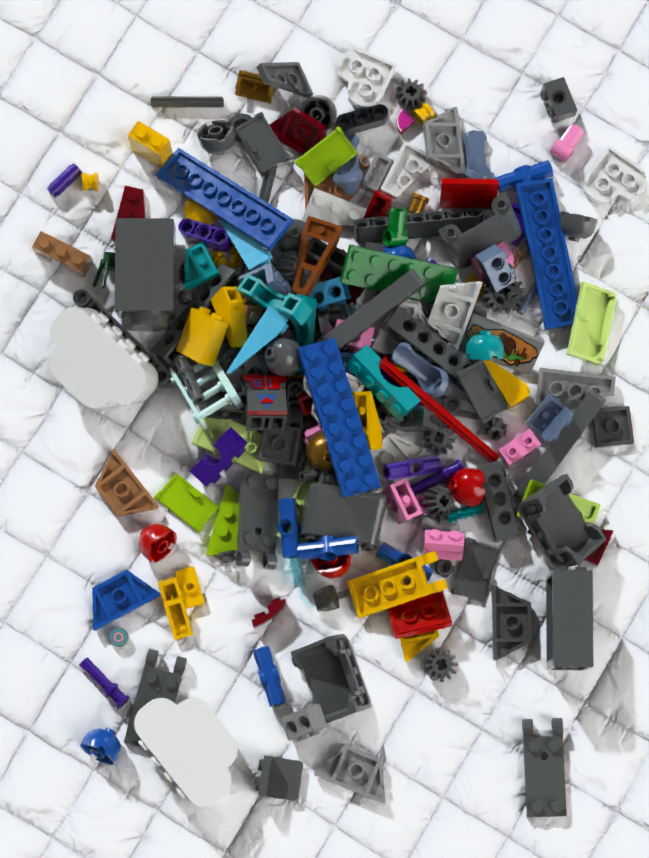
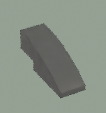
M312 238L308 246L306 259L317 264L327 244L319 239ZM336 247L325 269L341 275L347 253Z

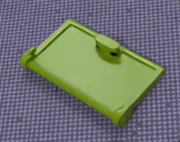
M338 126L336 130L299 159L294 160V162L316 187L356 156L358 152L345 137L342 128Z
M177 473L154 496L156 501L158 500L196 530L195 532L198 534L202 532L204 525L219 509L217 504Z

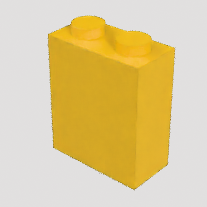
M140 121L136 122L128 134L132 151L160 168L173 154L170 139Z
M201 306L199 309L191 308L176 351L200 364L214 366L229 323L222 320L223 316L216 313L211 314V310Z

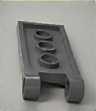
M244 471L240 473L237 566H249L251 561L249 551L263 552L262 566L264 569L274 570L277 566L275 550L278 476ZM256 528H259L261 531L259 535L255 533Z
M149 648L124 743L141 747L138 743L141 739L134 729V718L144 705L156 698H166L176 703L187 658L177 656L173 673L155 668L159 651ZM156 686L162 687L161 693L155 692Z
M552 718V736L534 737L533 719H522L526 817L567 816L562 718ZM545 752L548 755L546 760L540 758L541 753Z

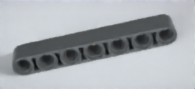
M473 207L407 214L405 230L407 231L408 239L439 236L438 230L449 224L457 226L461 233H464L483 222V211L480 208ZM389 216L355 220L353 223L355 242L359 244L383 242V233L388 229Z
M411 269L315 343L335 338L338 349L341 351L423 288L425 285L424 281L414 269Z
M79 289L75 291L73 301L76 306L99 309L101 313L106 315L109 319L108 322L114 323L113 326L118 327L122 331L121 335H126L127 339H130L136 345L135 348H139L140 352L145 353L149 357L148 361L153 362L158 376L160 374L167 375L166 380L163 382L158 381L157 386L159 388L168 387L171 383V376L167 369L126 329H123L122 325L86 290ZM80 297H87L86 302L78 303Z
M590 389L573 412L572 422L567 427L564 426L561 429L560 436L556 441L551 442L513 494L516 498L522 501L530 479L543 484L548 481L606 402L605 398Z

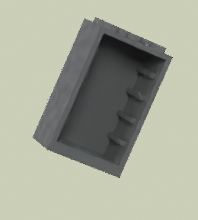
M555 567L556 569H553L546 576V670L586 671L594 667L593 571L587 570V567H575L574 570H568L567 567Z

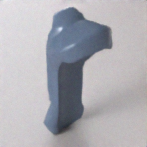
M472 130L463 136L467 160L465 170L467 179H496L494 172H491L486 165L484 148L487 136L484 131Z
M345 135L357 151L360 141L357 135ZM358 154L340 167L333 176L332 181L334 184L342 188L346 195L356 194L361 185L363 172L359 166Z
M401 342L396 346L391 356L392 362L413 374L418 380L420 388L431 398L443 396L448 388L449 377L447 372L439 366H434L421 355L416 354L410 343Z

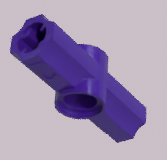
M438 455L384 464L383 476L386 478V481L439 472L442 467L441 459ZM412 464H413V466H414L413 472L411 471V465H412Z

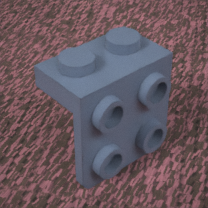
M271 263L238 277V281L241 283L245 276L249 274L262 280L270 288L287 296L291 292L289 283Z
M549 393L525 423L549 444L551 441H556L560 436L561 429L564 426L567 427L572 422L573 413Z

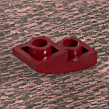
M278 597L269 601L270 604L267 605L269 613H258L254 615L255 619L251 620L254 629L266 624L277 616L286 606V600H281Z

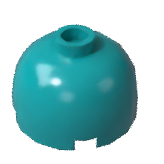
M481 330L478 335H473L469 339L466 346V358L492 360L493 356H497V360L504 359L503 343L498 336L492 335L491 331Z

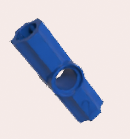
M547 160L532 166H520L514 169L513 172L495 178L499 180L498 191L501 194L515 189L516 183L553 177L554 174L551 163Z
M283 498L278 500L280 522L277 527L278 532L281 534L282 556L284 559L298 558L301 526L297 520L296 499ZM291 524V530L287 532V527Z
M325 535L319 541L303 542L298 545L301 561L318 558L324 561H333L337 556L359 552L357 536L336 538L332 535Z
M385 542L382 543L375 556L391 566L398 564L402 559H412V556L409 554H405ZM423 565L427 580L429 581L434 570Z
M269 646L253 650L259 669L258 675L262 688L265 689L269 706L274 707L286 703L280 684L279 672L274 664Z

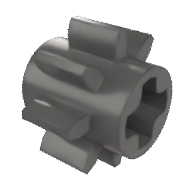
M493 417L485 423L484 434H488L489 439L499 441L502 437H506L508 424H504L503 418Z

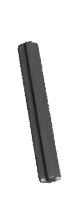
M152 96L151 107H224V98L222 96Z

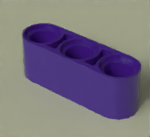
M188 218L181 220L178 225L181 235L188 242L194 244L203 242L206 248L223 253L228 252L232 248V241L228 233L223 229Z

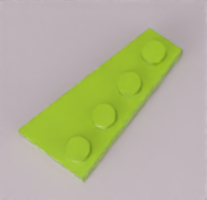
M530 479L522 501L546 486V484ZM569 493L584 521L594 523L601 504Z

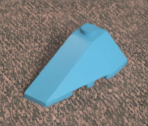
M268 306L226 374L231 375L272 340L276 339L279 333L283 335L289 326L286 324L289 318Z

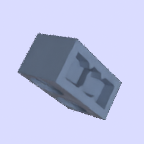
M494 244L475 255L488 285L495 292L516 281L513 276L515 271L511 264L507 263L508 255L503 248L499 249Z

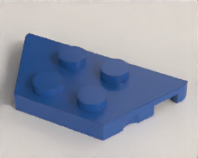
M127 569L92 588L93 630L97 631L161 596L160 592Z

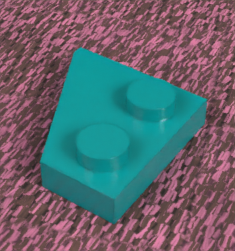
M203 242L186 249L184 282L186 291L219 276Z

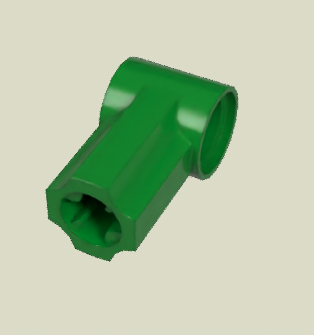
M401 208L390 209L388 229L383 233V242L386 246L406 245L408 241V234L405 230L407 210Z

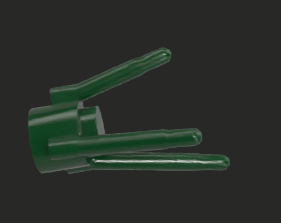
M104 252L103 259L100 260V265L92 284L93 287H96L101 272L104 269L101 288H105L108 271L115 269V253Z

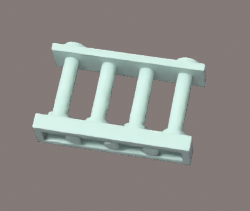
M217 359L210 372L196 381L199 387L213 379L219 378L220 380L217 382V385L202 393L205 400L220 391H227V394H225L224 398L200 412L195 407L197 405L189 397L187 387L182 385L181 381L183 380L179 378L172 367L169 368L172 374L170 380L175 387L179 386L194 412L191 414L196 425L200 423L203 429L207 428L203 418L225 405L234 403L237 410L244 406ZM200 363L193 365L194 374L205 367L209 368L210 365Z

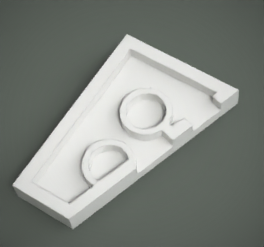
M404 141L379 191L394 199L400 196L432 164V162L426 159V152Z
M314 188L302 221L306 222L308 216L336 225L353 226L355 220L363 219L367 208Z

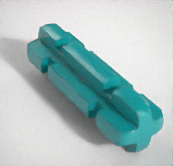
M479 503V505L474 507L467 506L457 509V511H450L447 519L449 522H455L457 519L462 520L475 516L474 514H484V506L482 503Z

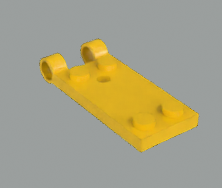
M436 551L347 581L358 618H363L448 589L445 579L429 584L423 565L439 560ZM407 577L411 580V583L409 585H406L404 583V580Z

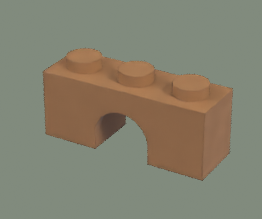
M40 231L32 245L35 254L49 261H58L66 266L69 271L85 278L93 263L90 255Z

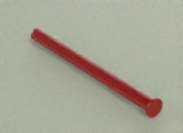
M387 356L382 358L379 362V368L401 387H408L421 400L420 403L424 407L434 412L438 419L491 463L499 459V455L389 362Z

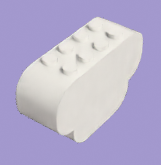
M70 307L60 312L50 327V337L56 346L49 356V369L53 376L88 408L96 409L112 407L117 404H137L147 400L158 385V373L155 367L148 361L149 357L145 353L139 352L135 348L136 345L130 339H125L121 335L122 331L118 327L112 326L108 322V317L103 313H98L91 308Z
M156 698L148 702L137 712L134 718V729L141 739L138 743L144 751L149 749L153 754L150 757L157 767L161 765L165 769L163 775L170 783L173 781L178 787L175 790L183 799L187 797L197 806L210 807L228 794L232 778L227 768L235 761L238 746L231 733L204 701L189 698L176 705L169 699Z

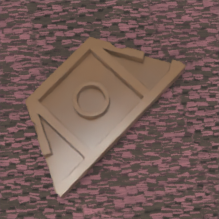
M113 449L107 464H105L101 476L95 484L98 492L118 517L159 509L160 506L116 450Z

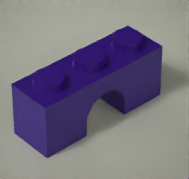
M230 427L213 445L220 452L221 458L214 459L206 453L189 472L206 487L211 482L215 484L222 477L220 475L223 469L227 471L234 464L231 460L235 456L239 458L246 451L243 447L248 442Z

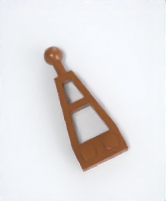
M308 216L301 236L292 290L297 292L296 295L309 296L337 247L343 230L342 226ZM310 237L328 242L316 266L306 263ZM304 269L312 271L305 287L301 288Z

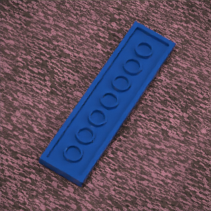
M179 147L155 175L161 182L270 251L294 223L293 219Z
M553 178L516 183L515 190L544 329L551 330L572 326L578 297L565 235L560 228V211Z
M332 338L299 347L297 349L342 497L346 498L380 488L381 484L336 339Z

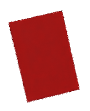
M442 178L440 208L463 209L476 207L492 209V201L498 194L499 180Z
M443 591L387 609L395 639L453 626Z

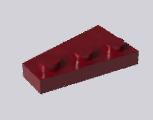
M125 185L116 218H145L143 189ZM114 224L113 232H112V235H111V239L114 240V241H115V224Z

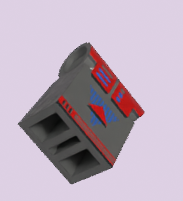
M240 374V385L245 396L246 431H285L287 421L285 387L288 376Z

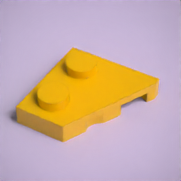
M434 630L400 638L405 662L410 661L440 636L439 631Z

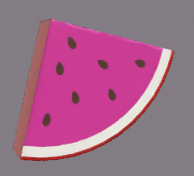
M403 107L396 117V126L400 134L415 122Z

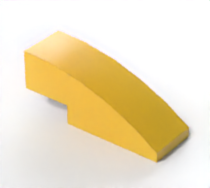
M177 576L158 580L159 590L174 640L193 635Z

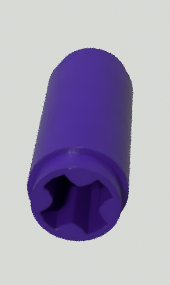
M73 163L56 177L46 189L56 198L77 180L83 172Z

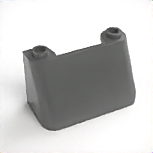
M505 192L492 201V210L495 215L468 231L461 233L460 229L453 224L446 225L438 230L444 247L457 267L467 268L471 266V258L490 246L497 245L503 241L507 245L520 237L521 226Z
M568 474L556 478L521 501L517 506L521 517L553 567L578 565L607 540L599 526L587 525L570 498L569 493L573 491L574 485Z
M312 483L305 493L300 537L305 538L306 541H316V539L325 535H332L336 538L357 536L358 544L362 547V550H376L387 497L383 494L367 491L343 498L339 486Z
M345 634L329 636L291 651L292 663L298 669H304L316 705L320 704L326 723L371 707L369 694L350 641Z

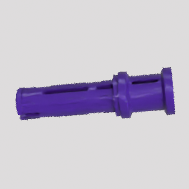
M457 459L455 463L447 467H441V471L410 485L416 496L440 483L450 482L455 473L464 467L461 461Z
M89 657L79 664L104 691V696L108 697L116 705L115 708L117 710L130 699L128 695H125L118 688L119 685L112 683Z

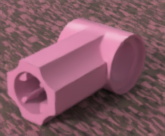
M571 124L562 138L556 141L550 153L566 163L585 132L579 126Z

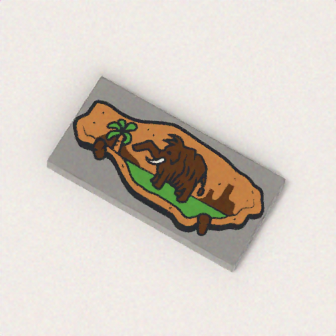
M473 313L459 348L466 350L467 343L473 335H478L481 330H489L492 335H496L501 339L504 346V359L497 360V356H493L491 361L530 375L545 341Z

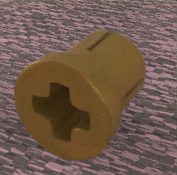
M412 193V200L407 212L410 214L423 213L430 199L423 195Z

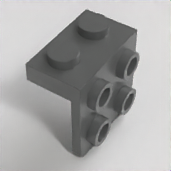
M264 755V758L259 760L258 771L262 772L261 778L256 780L255 791H259V796L296 801L299 797L302 761Z

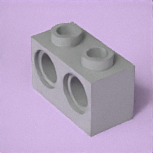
M320 704L304 708L280 718L288 741L296 739L297 742L308 738L307 734L310 737L321 733L320 729L327 727Z

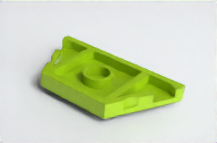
M226 484L206 552L208 557L225 551H237L239 493L228 484Z

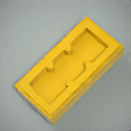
M191 566L175 571L186 609L205 604L195 567Z

